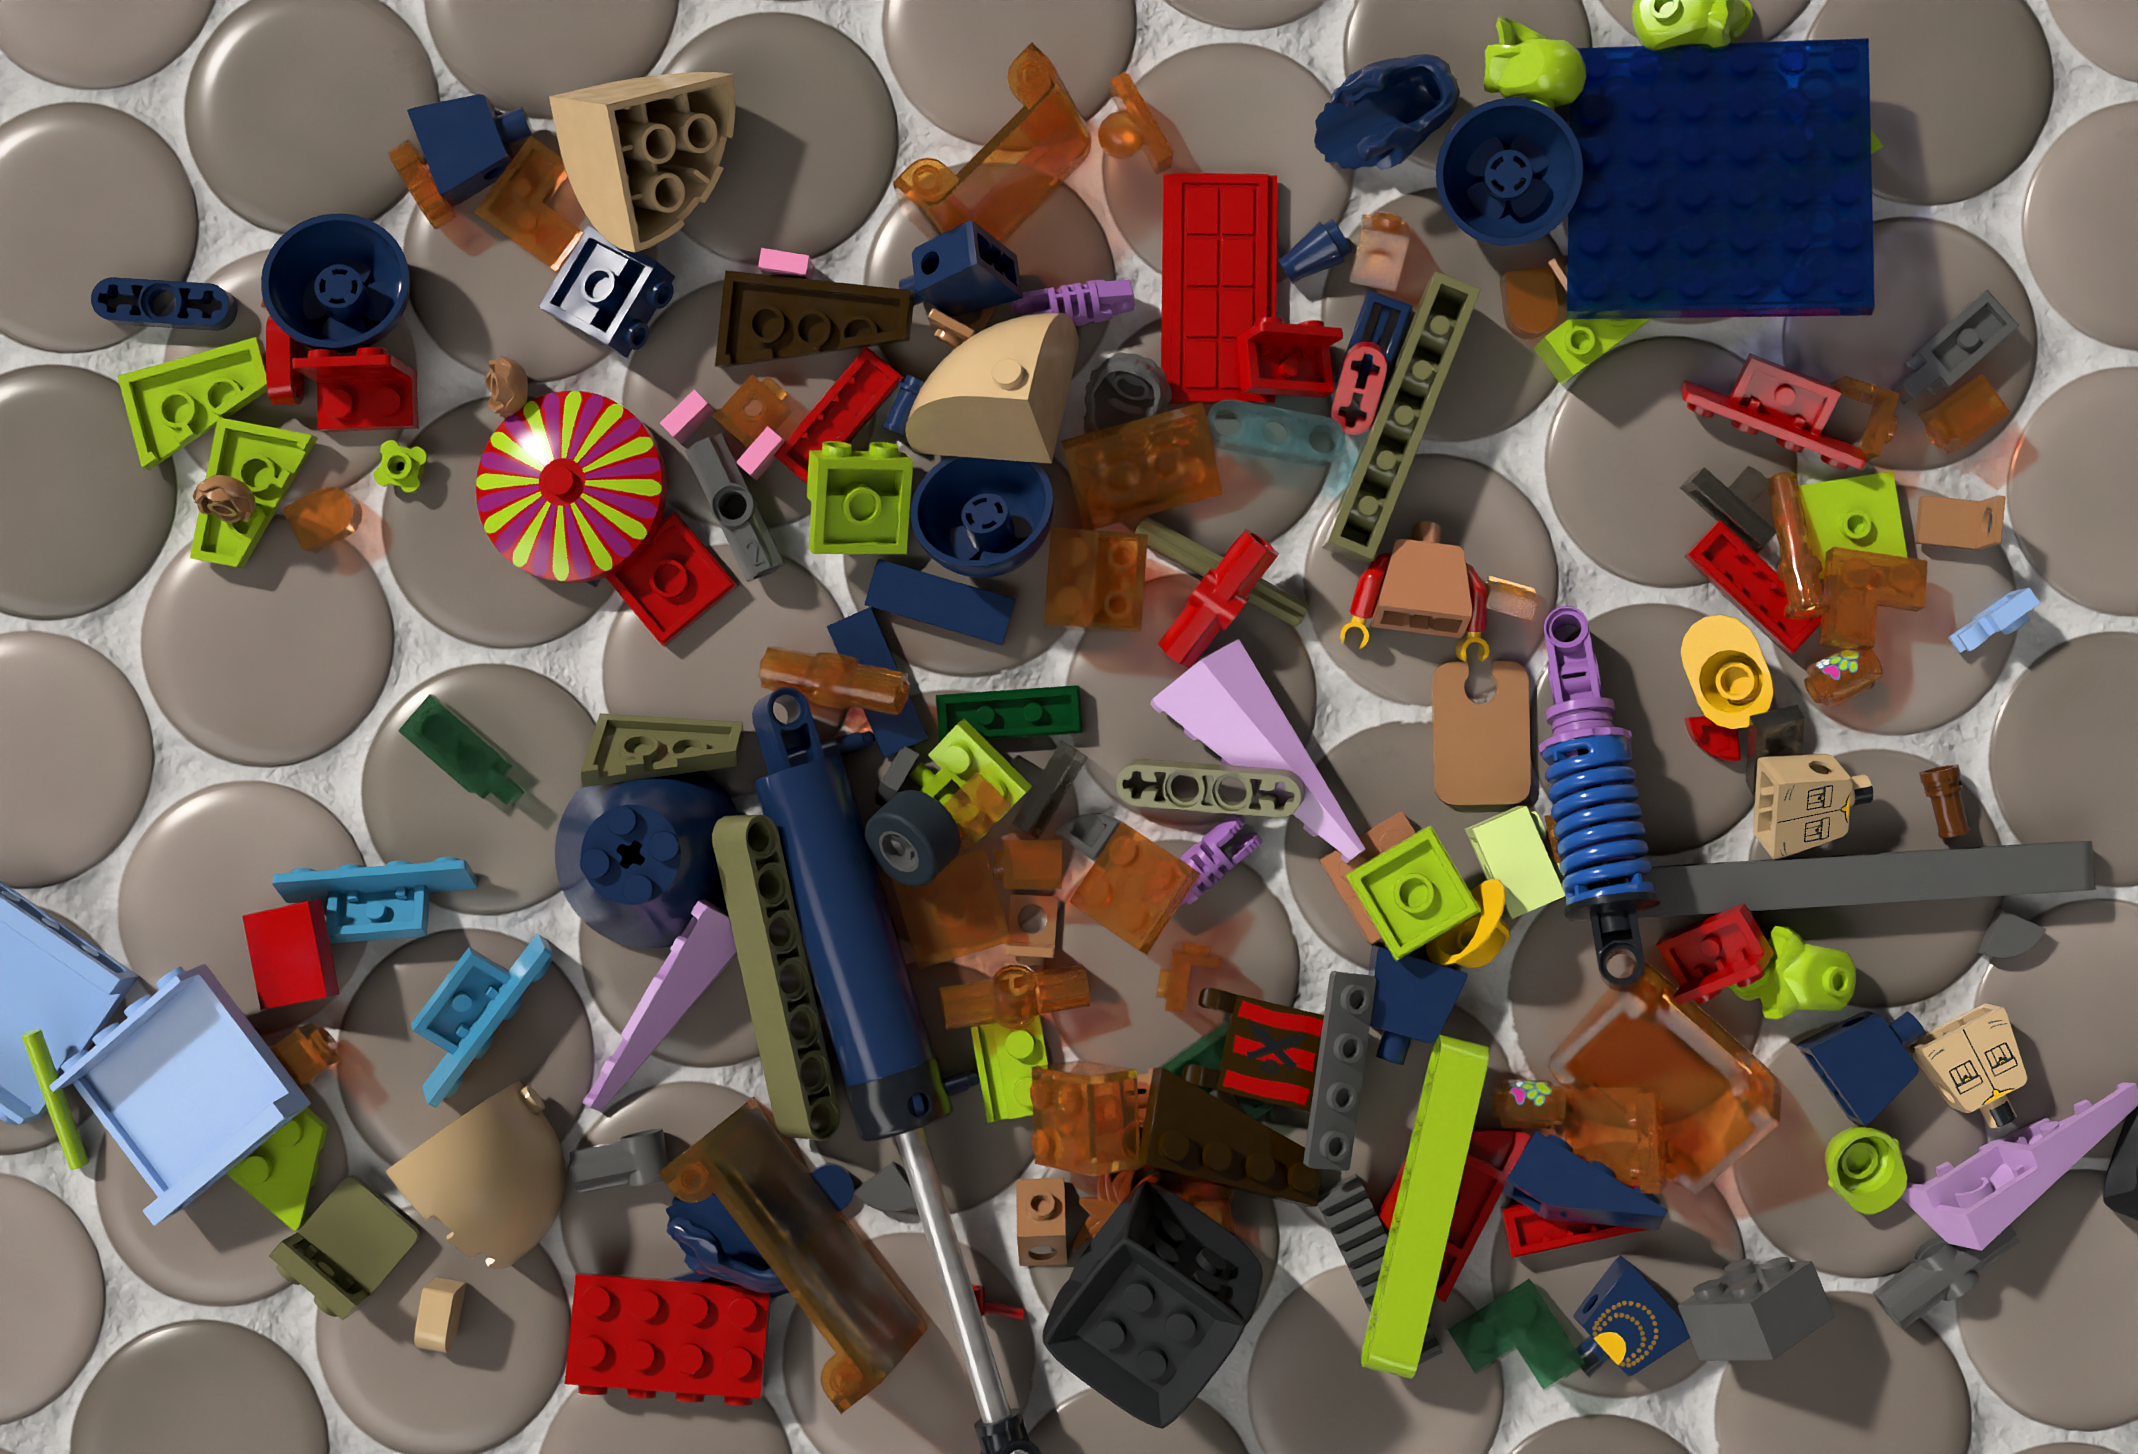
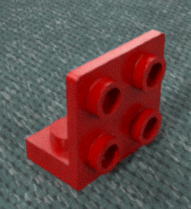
M377 347L357 349V356H339L338 351L315 349L308 351V358L292 359L294 370L316 381L318 430L322 432L419 429L417 372L402 363L400 358L388 355L387 349Z

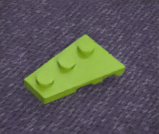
M254 337L117 376L142 468L151 470L215 427L218 417L227 419L267 392L266 352L262 340Z

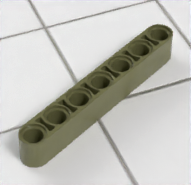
M766 815L724 816L714 826L712 843L775 1124L778 1131L785 1137L819 1141L828 1140L836 1133L839 1127L840 1110L778 829L775 822Z

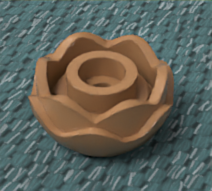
M500 356V360L488 361L491 368L485 378V384L491 392L488 407L495 414H499L500 417L511 416L517 413L527 402L528 383L526 372L520 364L508 357Z
M213 475L197 485L193 493L194 503L197 504L202 514H217L226 523H235L241 519L247 523L253 511L256 512L255 497L250 487L233 477Z

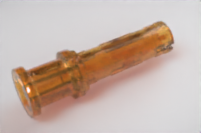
M1793 472L1774 474L1771 478L1766 479L1765 484L1770 497L1772 515L1781 552L1782 562L1779 563L1777 576L1779 580L1784 581L1788 600V605L1784 609L1785 616L1792 620L1818 617L1828 612L1831 606L1828 598L1823 597L1819 578V574L1823 570L1822 563L1812 554L1807 524L1799 494L1798 478L1796 473Z

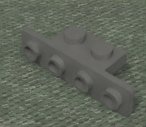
M1332 971L1330 973L1303 1161L1304 1165L1309 1168L1340 1171L1350 1169L1376 987V978L1374 976Z

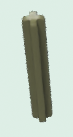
M1144 517L1134 533L1136 541L1202 577L1207 574L1211 567L1215 569L1224 558L1150 517ZM1260 578L1248 594L1250 596L1248 602L1292 626H1298L1302 622L1309 607L1305 601Z

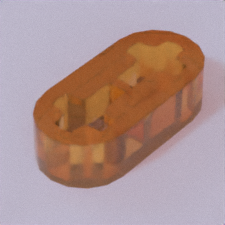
M409 139L388 151L391 161L434 229L437 230L457 218L452 206L439 194L430 169Z

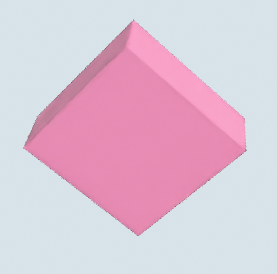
M761 248L758 267L762 274L812 280L814 265L809 255Z
M693 390L660 424L672 437L682 444L715 411Z
M767 426L736 463L757 481L776 460L773 455L784 444V440Z

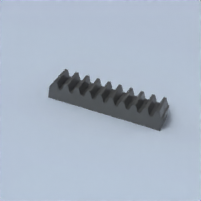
M1354 1174L1319 1191L1317 1205L1369 1312H1371L1388 1237L1359 1177ZM1429 1322L1419 1364L1443 1353Z

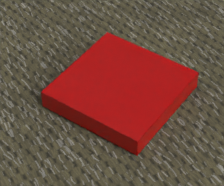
M675 511L659 524L651 541L633 561L619 571L605 577L664 647L738 587L735 581Z
M321 899L242 916L260 1010L340 994Z

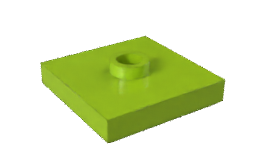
M1893 471L1794 487L1809 581L1909 566Z
M1432 826L1425 827L1345 874L1346 879L1393 959L1396 961L1481 911Z

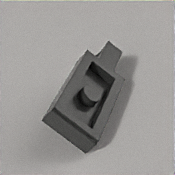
M1985 290L1911 354L1912 357L1904 364L1911 373L1898 383L1891 392L1903 405L1909 400H1914L1925 389L1932 396L1936 395L1941 390L1943 391L1951 387L2011 334L2019 324L1989 290Z

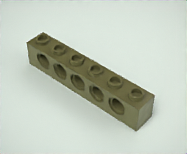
M1435 271L1427 283L1375 413L1374 420L1369 428L1323 543V549L1363 565L1369 564L1374 559L1481 291L1480 288Z

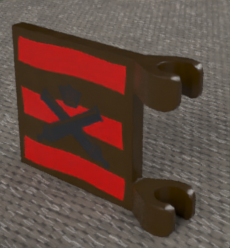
M1216 988L1201 989L1198 999L1200 1007L1231 1014L1219 1070L1187 1064L1183 1068L1181 1078L1198 1087L1310 1112L1324 1015L1237 995Z

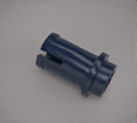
M908 374L904 382H898L897 386L900 387V391L882 427L907 438L906 423L917 395L925 382Z

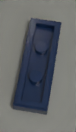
M878 559L864 605L1003 646L1016 599Z
M869 607L826 626L884 758L898 753L904 746L910 748L928 740L929 737L872 608Z

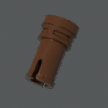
M1959 765L1940 766L1920 772L1919 775L1926 797L1931 798L1939 831L1938 836L1940 838H1951L1971 832L1960 794L1963 786Z

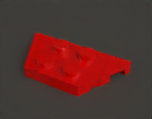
M1473 1129L1435 1295L1439 1300L1446 1302L1504 1189L1506 1178L1522 1155L1531 1137L1528 1133L1522 1130ZM1406 1159L1377 1213L1389 1231Z

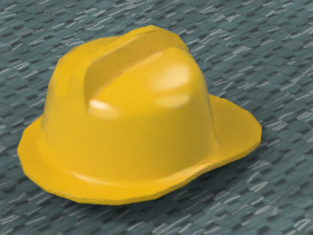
M1721 614L1707 616L1694 623L1683 637L1681 657L1697 703L1704 715L1716 725L1729 729L1749 727L1761 720L1771 706L1774 689L1768 665L1759 643L1750 628L1736 618Z
M1489 879L1470 891L1481 909L1479 913L1426 943L1427 955L1433 963L1441 966L1456 963L1469 969L1481 968L1492 962L1500 953L1502 947L1507 945L1510 939V929L1501 918L1506 895L1505 887L1500 880Z

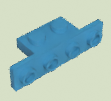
M440 857L434 860V862L412 864L407 861L397 860L387 863L386 866L375 867L346 864L335 870L316 871L310 868H296L291 870L290 873L274 874L272 885L287 903H298L321 899V901L328 900L326 926L329 941L332 944L427 936L430 892L475 889L477 878L467 861L454 857Z
M536 934L509 971L471 947H468L411 1023L413 1032L447 1051L446 1055L422 1086L427 1104L437 1108L444 1097L450 1098L457 1092L464 1078L463 1072L474 1058L480 1059L487 1052L493 1040V1032L503 1019L507 1021L514 1016L521 1005V995L532 981H539L545 975L551 964L552 950L546 938Z

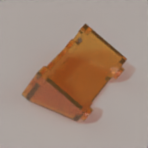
M1032 42L1014 59L1009 67L1007 76L1009 89L1023 105L1022 109L956 175L939 160L923 158L909 165L893 182L901 212L929 240L967 221L973 220L1003 244L1089 155L1092 144L1089 127L1053 63Z
M1636 962L1627 968L1619 978H1626L1632 975L1637 966ZM1645 962V976L1641 984L1627 992H1619L1609 988L1551 1055L1548 1067L1551 1069L1555 1079L1569 1090L1574 1088L1579 1091H1586L1591 1085L1598 1089L1662 1145L1661 1158L1663 1162L1661 1168L1664 1174L1674 1184L1678 1186L1684 1185L1696 1196L1780 1124L1781 1085L1764 1063L1693 1001L1678 1005L1673 997L1678 988Z

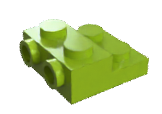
M827 441L823 442L822 450H809L807 498L811 501L809 550L813 554H907L913 460L904 452H898L899 446L897 444L872 442L869 445V451H851L852 445L849 443Z

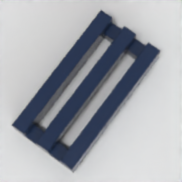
M1368 290L1335 382H1339L1348 350L1355 344L1360 343L1373 304L1382 307L1369 342L1377 345L1380 343L1391 310L1399 312L1385 353L1388 359L1387 373L1381 397L1413 305ZM1370 354L1364 355L1357 383H1366L1368 372L1373 363V356Z

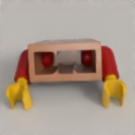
M1429 521L1418 522L1413 526L1412 540H1395L1391 553L1379 554L1359 577L1349 610L1353 617L1351 621L1343 625L1340 631L1342 644L1344 643L1345 633L1349 628L1358 627L1364 633L1359 649L1363 648L1369 640V633L1365 624L1367 619L1372 618L1371 627L1460 638L1456 644L1455 651L1457 657L1463 662H1466L1467 659L1466 649L1468 645L1476 642L1479 648L1478 660L1482 662L1489 656L1490 652L1489 645L1481 638V632L1486 630L1488 590L1474 567L1466 563L1464 550L1460 546L1441 544L1440 525Z

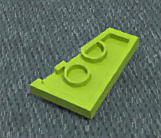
M218 417L206 479L213 475H224L244 482L250 487L255 497L256 512L253 511L247 523L242 519L235 523H226L217 514L205 515L199 511L190 558L244 569L318 438L310 434Z

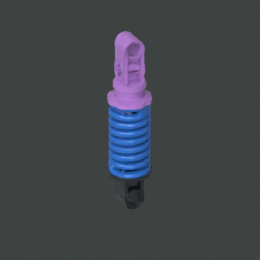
M1561 606L1551 611L1544 622V633L1549 658L1547 667L1554 703L1553 706L1545 711L1546 722L1552 725L1553 737L1546 739L1538 745V750L1542 759L1547 765H1550L1546 770L1545 779L1552 785L1549 789L1548 797L1553 803L1551 816L1556 822L1554 835L1560 841L1557 846V854L1563 859L1560 864V872L1565 877L1562 883L1566 896L1564 915L1568 919L1591 920L1600 976L1609 988L1619 992H1627L1638 987L1645 976V962L1637 913L1653 909L1661 903L1659 894L1656 893L1655 884L1651 881H1642V876L1651 872V863L1645 859H1638L1648 853L1649 847L1645 841L1639 840L1646 832L1644 824L1636 821L1643 814L1642 807L1632 803L1640 795L1639 789L1631 785L1637 777L1636 771L1629 766H1623L1633 759L1631 746L1633 737L1631 731L1614 727L1613 725L1614 701L1609 698H1603L1597 658L1596 654H1593L1586 616L1575 607ZM1565 625L1575 626L1581 631L1579 636L1571 642H1561L1554 637V634L1560 627ZM1619 954L1632 957L1637 964L1634 973L1626 978L1612 976L1607 970L1608 962L1612 957Z

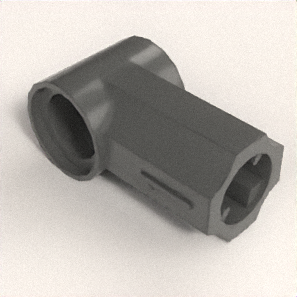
M663 1129L641 1131L620 1138L621 1141L575 1149L569 1152L570 1175L577 1193L629 1183L630 1187L642 1186L671 1178L672 1174Z

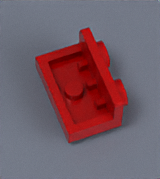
M1265 317L1256 320L1253 327L1237 336L1242 393L1326 398L1333 394L1334 384L1330 346L1343 339L1342 328L1325 327L1324 322L1319 320L1304 321L1299 324L1283 323V319L1280 317Z
M1745 903L1665 935L1656 944L1680 985L1673 996L1678 1005L1695 1000L1697 1004H1702L1715 998L1722 992V988L1737 983L1738 987L1741 988L1755 983L1765 975L1764 969L1774 954Z

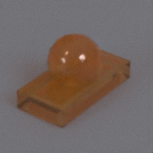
M1123 72L1110 80V96L1119 112L1109 114L1101 122L1098 128L1100 147L1106 154L1117 159L1132 157L1142 149L1154 172L1158 175L1171 168L1174 151L1130 75Z

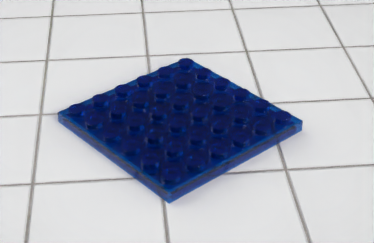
M1869 38L1729 43L1728 45L1715 48L1709 44H1686L1655 51L1647 49L1645 46L1577 48L1585 63L1587 76L1582 92L1572 103H1569V127L1573 131L1581 150L1583 178L1577 200L1568 214L1566 320L1870 316L1873 314L1875 295Z

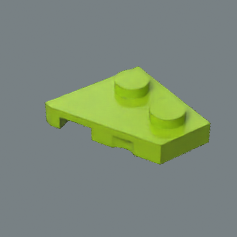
M306 1107L230 1170L227 1175L296 1232L307 1221L306 1206L310 1189L316 1183L319 1170L318 1156L324 1148L329 1125Z

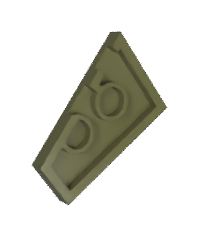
M600 713L581 769L582 788L737 766L744 738L743 722Z

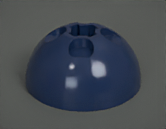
M1504 98L1489 101L1466 113L1452 127L1444 139L1436 165L1438 194L1451 220L1469 236L1479 241L1499 246L1529 243L1555 229L1573 208L1579 195L1583 178L1581 150L1569 125L1557 113L1545 105L1521 98ZM1521 178L1526 180L1521 181V183L1516 188H1514L1520 182ZM1496 180V182H1497L1501 187H1503L1504 190L1501 189V188H1499V187L1496 185L1495 182H1494V183H1491V182Z
M326 214L310 218L295 225L279 238L265 260L261 276V292L268 313L280 329L289 337L314 350L328 349L338 351V353L356 352L359 348L370 347L381 341L399 323L409 300L410 273L401 247L384 228L356 215Z
M949 456L927 473L914 494L911 505V524L915 536L922 548L934 561L954 573L974 578L995 577L1009 573L1025 564L1037 553L1050 531L1054 514V496L1050 479L1043 467L1036 462Z

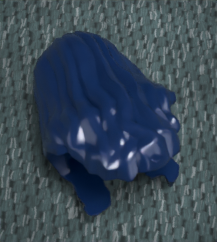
M1423 54L1382 60L1354 72L1347 77L1339 88L1334 89L1331 95V102L1325 104L1324 111L1316 118L1315 148L1325 155L1326 162L1335 164L1339 169L1349 168L1355 170L1360 167L1377 166L1380 170H1384L1401 164L1431 133L1439 129L1451 117L1458 105L1460 90L1457 79L1451 73L1449 64L1438 56Z
M709 1169L703 1172V1176L706 1179H695L689 1185L679 1189L674 1195L672 1206L666 1208L669 1216L666 1232L680 1245L686 1254L684 1262L696 1274L710 1275L760 1293L779 1292L786 1289L794 1281L805 1260L806 1246L804 1236L769 1194L755 1185L735 1182L727 1178L718 1169Z

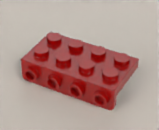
M577 1273L575 1275L565 1384L579 1385L578 1393L586 1395H606L608 1388L627 1389L626 1396L631 1398L652 1399L656 1398V1391L675 1392V1400L682 1402H703L705 1395L724 1396L723 1403L727 1405H753V1398L760 1399L765 1394L766 1383H764L772 1293L752 1291L738 1284Z

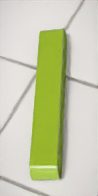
M1439 1035L1433 1045L1363 1342L1361 1364L1364 1368L1410 1379L1416 1373L1487 1071L1489 1048L1485 1045L1444 1035Z

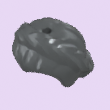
M1119 352L1105 360L1099 368L1091 372L1090 381L1086 385L1084 399L1087 411L1084 416V428L1087 433L1094 435L1096 438L1106 441L1112 440L1122 448L1137 451L1144 450L1151 442L1152 436L1162 429L1164 419L1170 411L1172 390L1166 380L1164 371L1152 359L1144 358L1138 354Z

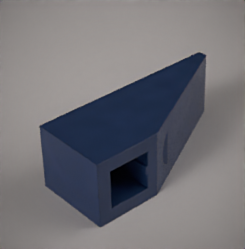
M1537 1131L1506 1178L1503 1193L1545 1219L1658 1230L1668 1212L1667 1209L1660 1206V1200L1651 1192L1641 1187L1630 1188L1617 1180V1175L1608 1166L1594 1160L1589 1163L1575 1155L1573 1148L1563 1139L1555 1135H1548L1546 1137Z

